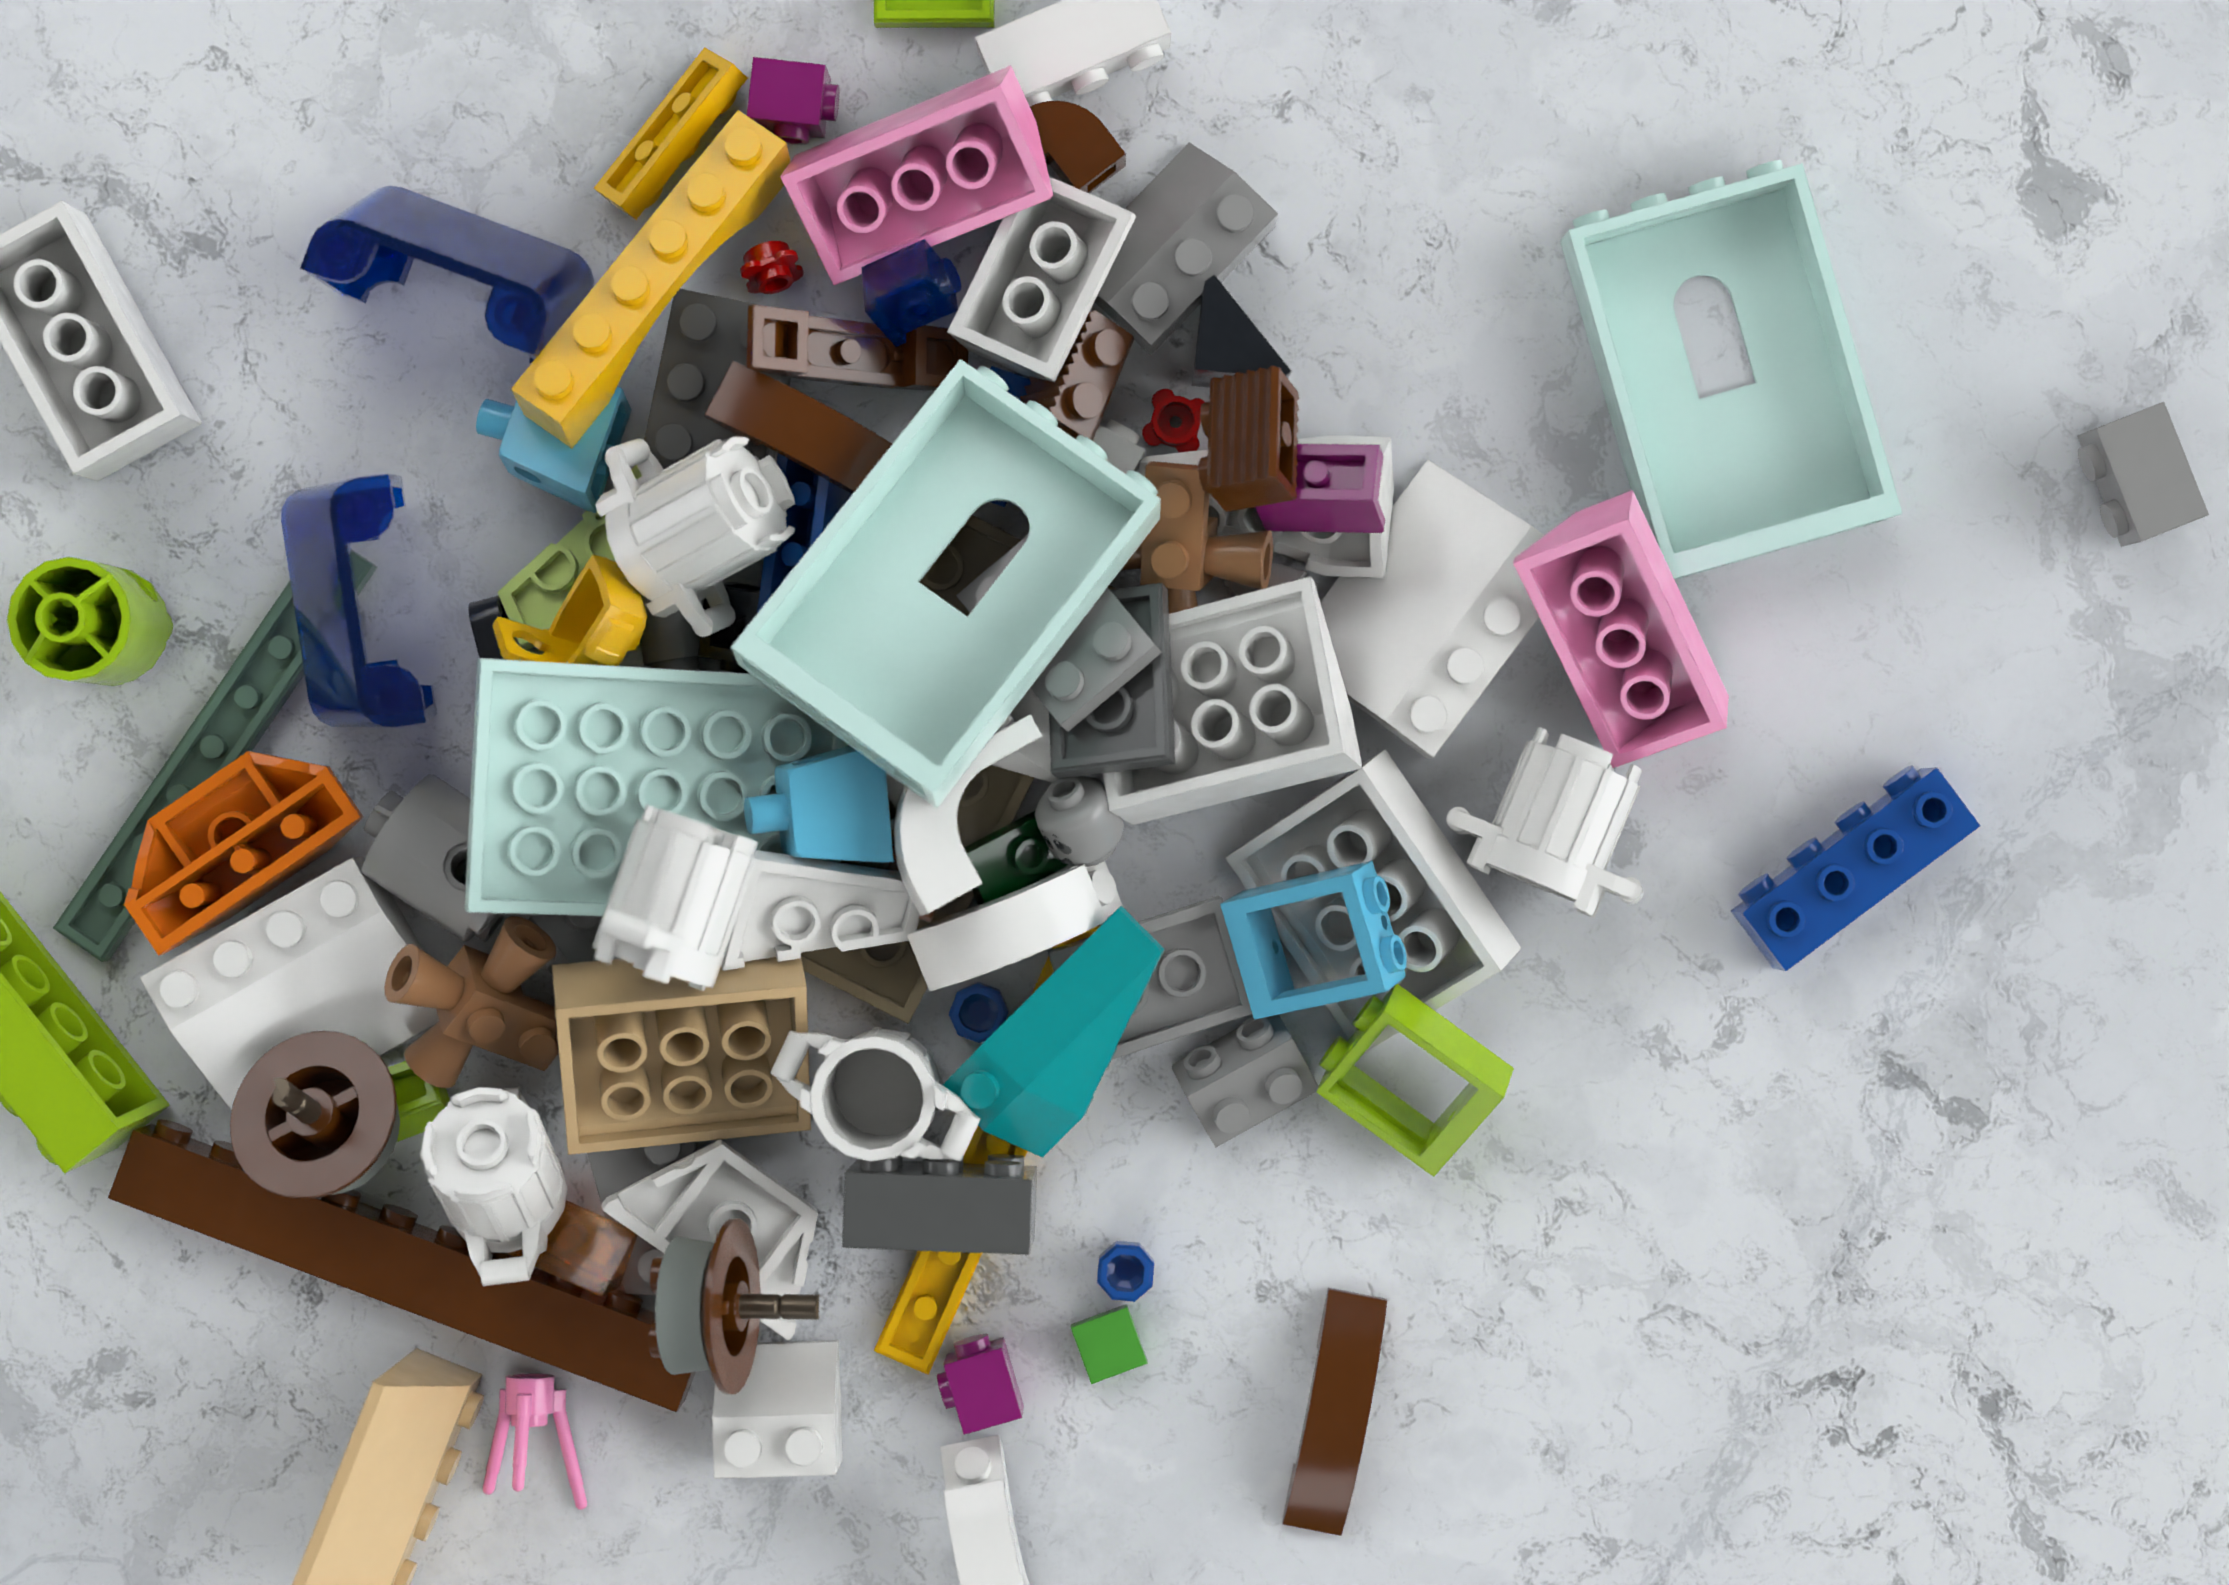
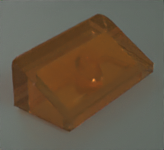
M566 1200L562 1215L553 1230L547 1235V1250L539 1254L535 1267L596 1295L605 1296L620 1287L638 1235L619 1223ZM523 1249L506 1254L520 1257L523 1256Z

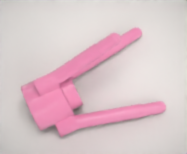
M528 1373L506 1376L505 1389H500L499 1413L487 1462L483 1492L490 1495L495 1490L510 1422L511 1426L515 1427L512 1488L517 1492L524 1488L529 1427L546 1426L548 1424V1414L553 1413L576 1507L582 1510L587 1506V1499L566 1413V1389H554V1375Z

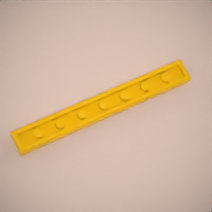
M1101 925L1053 946L1052 949L1089 938ZM1049 956L1032 994L1054 973ZM977 1126L964 1154L963 1163L984 1164L985 1161H988V1155L991 1154L1021 1155L1025 1158L1027 1151L991 1135ZM917 1251L874 1351L929 1375L982 1253Z

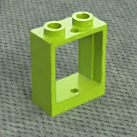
M1396 984L1382 1000L1374 995L1369 998L1352 1023L1357 1030L1348 1041L1338 1036L1327 1049L1319 1062V1066L1326 1071L1316 1093L1434 1177L1504 1099L1514 1068L1399 984ZM1388 1024L1469 1082L1434 1123L1354 1066Z

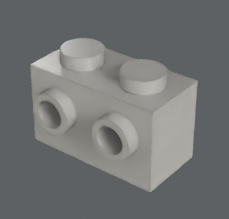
M2165 402L2077 435L2081 445L2078 449V460L2081 469L2090 481L2096 482L2103 500V504L2100 505L2102 522L2108 533L2112 537L2118 538L2121 547L2145 541L2209 515Z

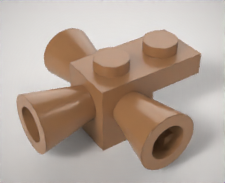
M1149 462L1145 468V478L1155 486L1158 491L1156 496L1161 499L1160 520L1120 571L1141 569L1140 586L1163 583L1168 589L1169 614L1197 607L1196 591H1200L1214 576L1258 590L1267 588L1273 560L1272 532L1261 531L1217 536L1218 517H1208L1209 494L1205 493L1201 486L1198 465Z
M510 916L505 919L490 954L463 945L449 965L446 966L414 944L406 945L398 952L386 976L384 988L386 999L391 1003L434 1008L437 1010L439 1022L405 1049V1060L418 1077L439 1088L453 1087L473 1045L542 1071L549 1067L559 1054L555 1006L523 995L521 984L556 956V946L550 936L533 922L522 917Z

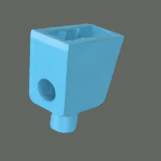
M617 387L608 405L576 445L570 448L523 414L517 400L515 406L485 399L478 412L476 431L478 434L502 440L499 448V457L511 475L586 511L596 513L595 504L603 494L610 474L609 467L605 461V453L610 447L620 444L632 409L623 389Z
M851 746L775 767L776 794L746 797L744 800V817L748 833L757 834L780 831L781 848L785 854L801 858L882 863L894 862L886 771Z

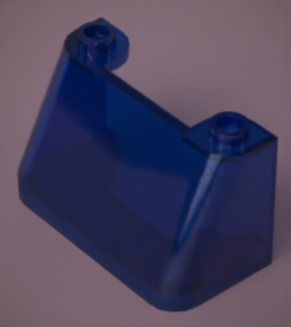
M391 185L378 188L317 228L309 242L300 267L301 270L336 293L365 304L370 294L369 291L378 285L391 282L404 286L414 258L491 286L493 288L485 310L487 328L493 337L501 343L529 355V363L534 361L594 285L592 269L580 255L570 249L408 189Z
M383 474L358 477L296 490L291 494L282 507L281 524L308 700L313 714L321 722L331 727H400L427 723L437 714L433 684H420L411 671L399 666L398 659L369 663L367 661L350 543L380 540V536L389 529L394 519V510L406 506L402 476Z

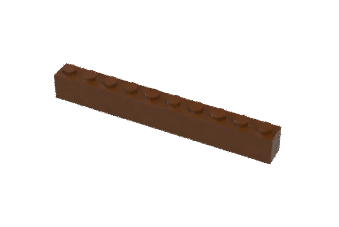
M159 1119L156 1125L149 1124L134 1129L131 1134L108 1199L671 1411L677 1412L686 1400L696 1372L670 1374L664 1367L661 1358H653L649 1351V1330L653 1320H655V1313L641 1308L643 1300L633 1294H625V1291L618 1289H609L607 1294L585 1287L587 1281L585 1277L562 1268H553L551 1273L534 1267L531 1279L528 1281L483 1286L481 1277L469 1256L467 1242L454 1227L441 1225L437 1231L416 1223L418 1215L408 1209L384 1204L381 1210L360 1202L362 1194L354 1189L340 1194L313 1199H292L276 1195L259 1186L245 1173L235 1156L232 1143L214 1141L212 1146L191 1138L192 1129L173 1121ZM519 1251L510 1253L491 1252L492 1260L523 1256V1253Z

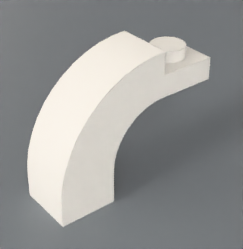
M1009 714L938 808H935L905 785L903 786L895 814L894 849L902 881L921 916L934 911L982 884L959 838L957 829L959 802L966 786L977 773L1042 737L1031 714L1017 722Z
M1105 861L1086 867L1085 864L1081 866L1069 865L1017 891L975 907L944 916L908 934L907 937L928 989L931 992L1010 965L1074 938L1104 923L1107 920L1106 917L1113 914L1120 906L1123 907L1118 895L1114 878L1110 874Z
M994 1435L941 1446L946 1490L943 1492L960 1585H1030L1018 1543L1000 1436Z

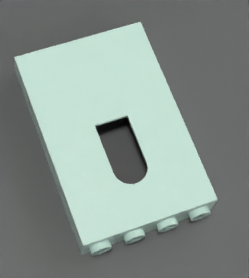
M1781 160L1767 162L1747 170L1748 179L1728 185L1725 184L1724 177L1722 176L1707 179L1688 187L1689 196L1672 201H1667L1665 193L1651 195L1631 203L1632 212L1612 218L1609 217L1608 210L1591 212L1574 219V228L1568 230L1560 240L1630 488L1638 500L1674 580L1884 521L1902 514L1803 163L1783 168ZM1697 276H1708L1720 281L1730 293L1755 383L1699 399L1674 312V298L1678 288L1686 280Z
M961 359L731 646L739 666L935 808H938L1160 520L1161 499L1156 496L1158 491L1147 478L1133 470H1128L1126 474L1106 461L1108 459L1107 454L1094 441L1083 435H1078L1074 439L1057 427V419L1044 406L1032 400L1024 404L1007 392L1009 390L1008 385L995 372L984 366H979L976 370ZM997 500L1013 503L1024 512L1028 519L1029 534L1027 540L968 617L919 583L980 506Z

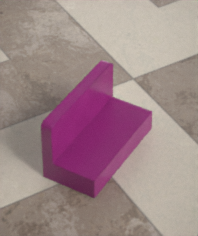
M1297 444L1298 454L1296 458L1298 465L1296 470L1298 476L1296 477L1297 488L1295 489L1297 498L1293 501L1255 507L1267 531L1383 533L1385 517L1378 501L1384 457L1380 444Z

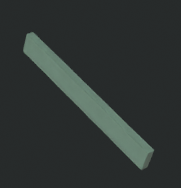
M323 532L56 922L53 927L54 930L101 962L111 959L135 924L124 903L128 888H131L135 864L147 820L247 751H253L378 568L376 565L329 533Z

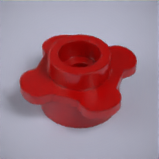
M767 241L750 248L744 254V265L740 268L741 277L749 280L746 283L747 291L753 294H776L788 289L793 282L799 280L804 275V271L801 265L795 264L798 261L797 252L790 250L789 245L783 241Z
M1170 389L1158 390L1153 395L1151 401L1154 407L1151 421L1142 430L1144 441L1152 447L1163 444L1176 448L1178 453L1197 451L1200 446V441L1197 437L1201 424L1200 409L1201 405L1206 402L1200 398L1189 400L1182 396H1175ZM1171 418H1180L1181 426L1173 428L1170 425Z

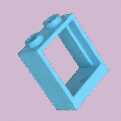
M1373 860L1243 890L1220 904L1254 1020L1383 993L1406 977L1404 971L1407 964L1406 950L1401 938L1393 933L1387 912L1390 906L1388 888L1383 878L1377 876ZM1342 892L1366 974L1294 989L1271 908Z

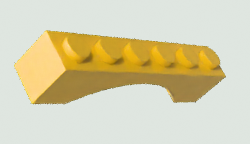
M736 111L513 385L511 390L527 418L570 448L576 445L609 404L622 375L639 345L677 291L720 245L740 229L758 219L782 189L784 184L780 176L790 163L789 151L785 141L741 111Z

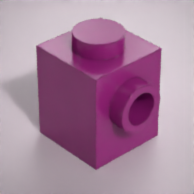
M753 57L747 116L787 144H808L809 137L825 138L826 121L836 122L839 108V85L831 84L829 72L826 65Z
M984 1333L955 1342L953 1344L955 1352L946 1354L943 1364L945 1372L937 1374V1382L945 1408L956 1407L963 1434L966 1435L1022 1418L1024 1404L1004 1337L990 1341L988 1334Z

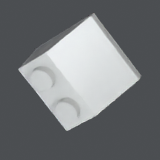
M839 1340L757 1342L753 1365L744 1387L737 1394H723L715 1384L712 1414L714 1479L837 1474L843 1460Z

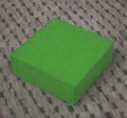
M1127 1304L1071 1324V1330L1091 1384L1148 1364Z

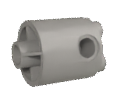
M431 774L419 781L404 798L394 791H389L375 806L364 826V831L376 839L369 849L362 866L363 875L464 942L469 941L474 936L486 942L500 925L505 913L465 911L466 885L462 884V877L467 870L470 798L436 775Z

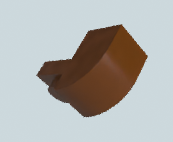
M1046 101L1030 106L1037 122L1046 165L1050 164L1063 183L1090 194L1126 166V153L1099 118L1089 110L1065 101Z

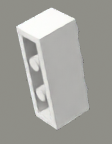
M1061 0L975 37L978 54L987 75L1011 65L1029 106L1041 102L1052 101L1053 97L1074 89L1076 95L1094 91L1109 81L1108 74L1126 66H1129L1131 71L1135 72L1158 63L1164 58L1162 51L1170 48L1171 31L1157 0Z

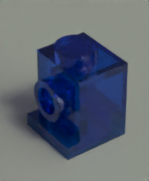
M925 239L861 267L865 313L895 347L906 343L905 333L958 310L956 293L961 291L959 274L950 259L947 257L941 259Z

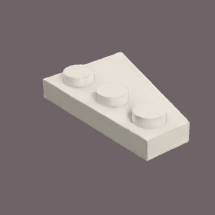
M755 850L753 858L757 860L724 953L721 967L725 971L744 968L745 962L776 957L778 962L799 959L802 952L838 947L842 952L909 941L907 935L917 930L920 914L902 881L899 871Z

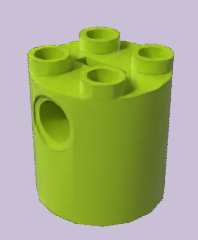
M73 557L45 561L24 575L11 595L7 615L11 643L27 665L45 677L107 686H118L134 681L152 669L165 650L166 642L173 631L172 618L167 613L165 602L152 583L132 570Z

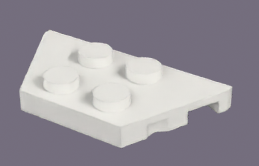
M720 1139L606 1197L601 1204L604 1212L663 1253H665L669 1243L676 1237L715 1242L720 1228L727 1220L742 1219L748 1225L755 1242L759 1262L761 1294H779L782 1297L784 1294H800L801 1287H804L808 1267L807 1255L809 1245L813 1241L818 1216L816 1208ZM782 1317L779 1319H760L762 1323L788 1341L795 1334L797 1324L795 1319H783Z

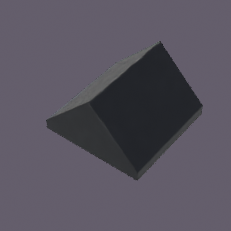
M1212 275L1204 282L1192 386L1210 388V380L1213 376L1222 378L1225 374L1233 376L1236 372L1245 374L1247 370L1256 372L1259 368L1268 369L1270 366L1279 367L1286 377L1289 378L1290 368L1217 277Z

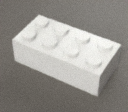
M60 201L0 234V342L73 474L98 482L202 424L87 214L64 201Z

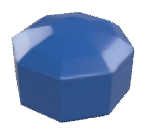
M977 982L957 991L949 1011V1017L958 1036L982 1043L1006 1021L1009 1008L999 989Z
M1116 1241L1099 1255L1097 1283L1112 1300L1135 1302L1153 1287L1154 1259L1140 1243Z

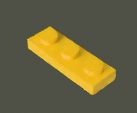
M704 47L599 180L594 189L611 204L637 220L645 209L652 206L658 200L664 184L679 165L695 153L701 137L715 119L732 106L738 90L748 77L733 63Z

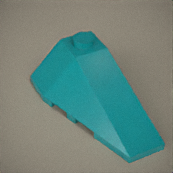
M1120 906L942 1085L959 1096L974 1115L980 1118L978 1126L983 1131L1043 1158L1086 1115L1098 1084L1117 1050L1116 1047L1131 1015L1135 1012L1165 949Z

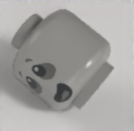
M1078 776L1056 780L1048 787L1047 791L1038 801L1035 811L1038 828L1051 853L1064 864L1076 866L1085 864L1086 867L1102 863L1112 855L1116 845L1122 838L1124 829L1122 818L1109 811L1105 785L1093 777Z

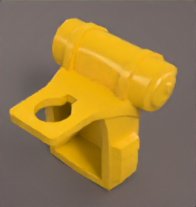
M592 555L577 577L549 629L541 630L502 617H497L492 627L501 655L506 660L619 666L626 653L634 651L639 645L646 626L647 613L641 593L629 583L617 563L605 557ZM513 637L528 641L538 650L544 651V653L534 654L524 650L514 641Z

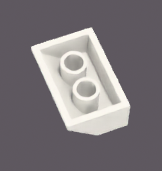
M1049 177L1053 191L1052 199L1002 219L947 332L972 353L1019 374L1055 382L1136 215L1131 211Z

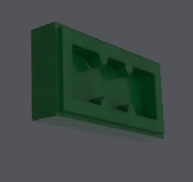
M1035 811L964 847L966 854L982 881V884L972 889L978 905L1031 885L1069 865L1062 863L1051 853L1038 828Z

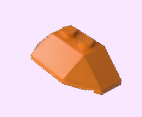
M247 751L147 820L135 864L131 888H128L124 906L158 956L163 955L230 919L328 852L363 818V815L329 766Z

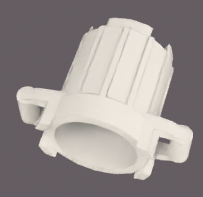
M731 437L725 441L715 440L666 469H663L657 458L651 453L649 445L642 439L637 438L610 447L605 453V461L609 467L615 488L602 494L595 506L600 517L606 514L607 540L617 565L629 583L645 598L650 600L646 606L653 616L666 618L680 610L684 618L691 624L693 631L701 637L709 636L731 626L735 621V611L730 605L722 580L777 551L776 548L786 541L795 530V527H786V509L795 505L794 496L785 475L776 461L770 455L759 460L756 455L751 454L743 447L750 440L746 437ZM637 465L642 477L636 479L630 469L631 466ZM706 598L711 608L704 610L700 601Z
M1541 727L1537 728L1533 740L1527 741L1493 823L1472 816L1462 807L1453 808L1447 814V824L1454 832L1461 835L1468 834L1476 838L1466 863L1478 871L1489 875L1493 868L1534 887L1575 902L1573 907L1577 909V912L1593 918L1597 913L1605 891L1619 896L1627 904H1635L1643 897V888L1637 879L1633 877L1622 878L1606 871L1640 790L1637 782L1642 770L1638 766L1631 764L1625 777L1615 773V768H1612L1610 764L1613 754L1596 746L1561 734L1557 746L1554 748L1545 745L1549 734L1546 733L1547 730Z
M646 805L642 819H636L592 948L597 950L594 959L611 964L614 956L633 963V967L644 970L643 976L660 982L668 983L670 977L673 976L689 981L688 986L704 991L706 986L714 987L757 860L753 856L758 842L713 828L711 825L663 809Z
M874 1027L872 1030L863 1032L855 1037L850 1036L847 1039L824 1033H805L790 1030L770 1072L793 1097L800 1101V1107L813 1115L814 1121L826 1141L846 1156L876 1161L895 1158L901 1155L912 1159L919 1156L927 1159L961 1161L980 1121V1118L974 1115L959 1096L942 1085L943 1079L942 1077L940 1078L938 1067L933 1059L934 1054L907 1031L900 1032L892 1029H882V1027ZM810 1045L819 1049L817 1053L826 1056V1059L816 1072L812 1086L795 1079ZM946 1108L956 1114L942 1145L939 1146L922 1138V1136L936 1116L938 1109L944 1111Z
M520 1086L502 1089L478 1087L458 1093L450 1098L451 1101L447 1103L448 1106L437 1115L433 1122L429 1121L425 1127L420 1158L430 1178L428 1182L451 1224L467 1242L469 1256L481 1277L483 1286L528 1281L531 1279V1274L539 1254L547 1250V1235L553 1230L565 1208L568 1188L562 1166L535 1109H531L528 1106ZM523 1249V1256L492 1260L491 1252L510 1253Z

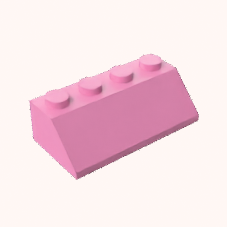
M1011 65L798 153L780 176L833 285L1053 197L1037 122Z
M1633 490L1575 512L1514 558L1513 564L1603 749L1613 754L1610 763L1612 768L1727 728L1729 695Z

